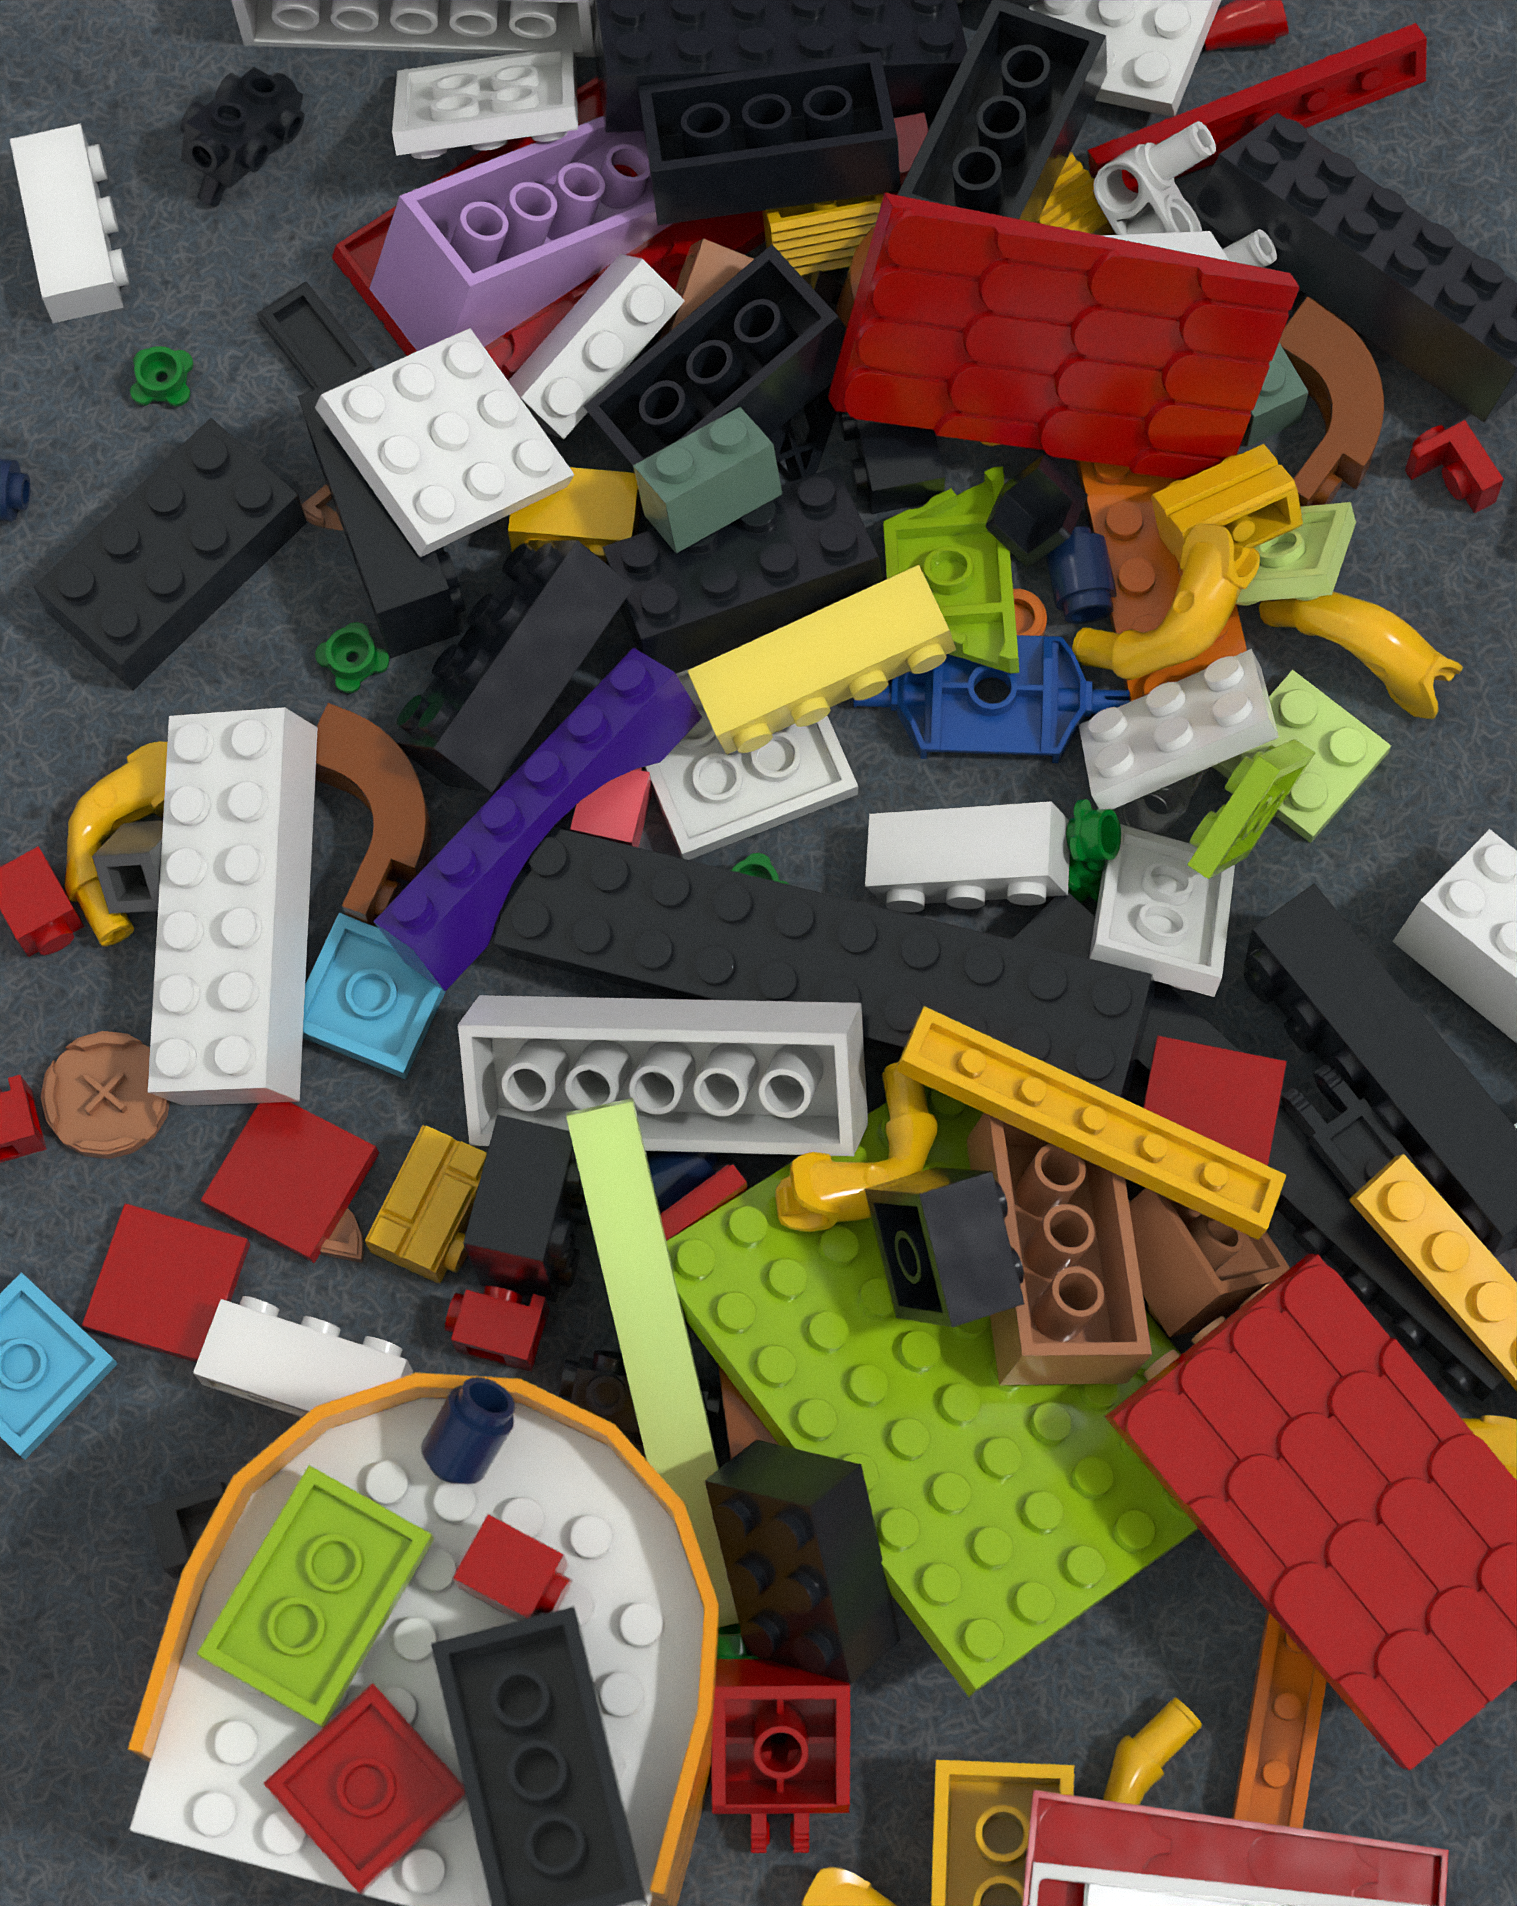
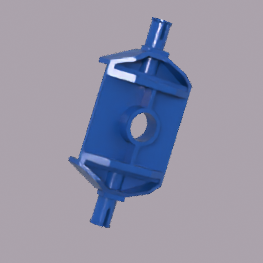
M1017 635L1020 673H1007L946 654V660L938 667L921 674H913L909 671L892 679V683L888 682L887 688L881 693L865 700H854V707H891V711H897V715L920 759H927V752L1052 756V763H1059L1078 731L1079 724L1084 721V717H1091V714H1097L1104 709L1118 708L1129 703L1130 690L1092 689V681L1085 680L1074 652L1063 637ZM985 678H998L1006 683L1010 694L999 703H987L976 695L974 691L976 684Z

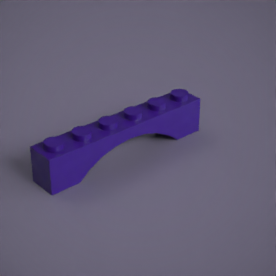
M632 648L373 921L408 966L443 991H446L488 947L498 914L514 880L531 853L553 826L582 799L608 781L634 769L660 763L702 719L701 714L676 673L637 649Z

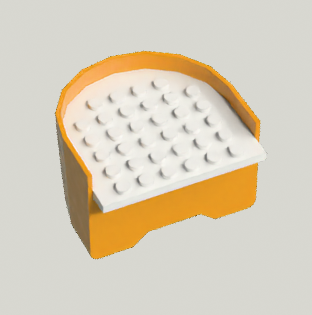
M413 1373L315 1406L232 1477L181 1574L128 1750L150 1762L130 1831L358 1893L263 1784L323 1728L197 1655L199 1648L307 1467L310 1465L431 1533L435 1538L328 1723L373 1683L463 1784L431 1643L519 1621L459 1589L453 1580L455 1572L487 1514L559 1551L566 1558L568 1567L563 1575L571 1578L572 1582L558 1610L574 1606L580 1621L648 1905L645 1906H677L710 1783L719 1629V1604L684 1502L615 1424L522 1379L482 1377L498 1383L512 1396L515 1403V1410L513 1412L514 1426L484 1478L474 1484H452L438 1478L424 1460L421 1444L450 1392L454 1388L463 1385L466 1380L482 1376ZM467 1798L362 1895L401 1906H491Z

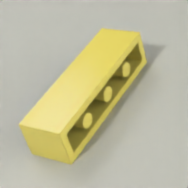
M917 565L687 670L714 733L727 755L736 750L739 753L755 751L768 744L773 738V733L793 724L798 727L812 725L825 718L831 711L830 707L852 697L858 701L871 698L885 690L889 680L909 671L913 674L928 672L941 665L947 658L946 654L955 651L956 648L947 623L920 565Z

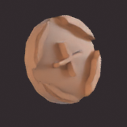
M101 1031L79 1037L65 1047L67 1050L58 1057L56 1062L52 1061L44 1075L41 1092V1102L46 1122L64 1145L86 1157L112 1159L134 1153L156 1136L168 1116L170 1101L148 1093L150 1048L129 1034Z

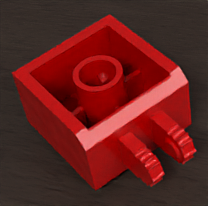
M717 1659L711 1748L712 1814H750L751 1853H766V1847L770 1844V1824L767 1821V1814H793V1820L790 1822V1844L793 1847V1853H809V1813H849L850 1683L765 1659ZM787 1733L786 1742H771V1735Z

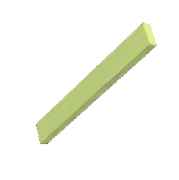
M630 1098L568 1112L566 1119L646 1460L685 1504L719 1604V1627L737 1624L739 1621L705 1485V1480L719 1469L634 1100Z

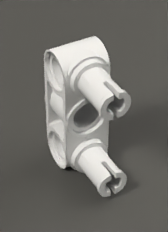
M1202 122L1193 123L1157 145L1152 142L1138 144L1104 165L1098 171L1094 180V193L1098 204L1116 235L1202 231L1196 213L1183 198L1174 182V177L1211 156L1216 151L1214 139ZM1122 170H1127L1136 178L1139 185L1138 193L1130 191L1124 185ZM1260 229L1222 249L1232 262L1262 268L1272 264L1277 259V253L1271 239Z

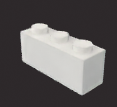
M81 124L10 139L41 296L52 322L57 323L124 308L119 287L129 285L130 281L122 250H111L108 234L119 232L110 196L100 198L97 182L108 180L100 145H88Z
M619 254L508 382L543 431L565 439L586 415L587 410L583 406L629 366L685 300L643 259Z
M1052 801L869 814L865 887L879 898L888 909L898 912H918L924 909L925 904L947 903L955 908L976 909L983 907L985 900L1007 899L1009 902L1018 905L1043 904L1048 896L1068 895L1070 850L1067 845L1066 830L1069 820Z
M242 1296L239 1305L223 1299L220 1300L193 1372L204 1386L299 1417L305 1416L315 1406L413 1374L408 1360L400 1357L402 1348L393 1343L365 1336L364 1342L361 1345L338 1337L341 1329L331 1323L309 1316L303 1317L301 1325L277 1317L279 1309L274 1305L247 1296Z

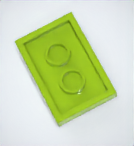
M1293 739L1278 747L1271 745L1264 753L1259 750L1252 759L1246 756L1234 770L1224 789L1233 794L1227 804L1222 805L1217 813L1210 811L1192 835L1189 843L1196 847L1197 850L1187 865L1207 879H1211L1247 858L1310 763L1315 752L1296 739Z
M309 1465L199 1648L197 1655L324 1728L435 1538L431 1533Z

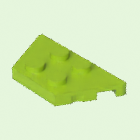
M999 466L984 472V482L958 495L950 488L930 498L920 508L907 509L883 521L886 575L888 579L920 565L947 623L956 648L955 651L949 654L1007 673H1020L1010 551L985 527L991 510L1004 485L1003 466Z

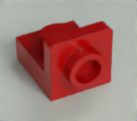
M1465 420L1448 429H1445L1443 425L1435 426L1421 434L1413 442V448L1410 451L1405 472L1411 480L1443 464L1442 477L1449 492L1457 500L1465 498L1474 513L1496 503L1504 479Z

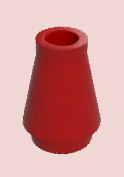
M1234 0L1219 8L1204 42L1206 52L1222 48L1276 45V38L1289 35L1282 0Z

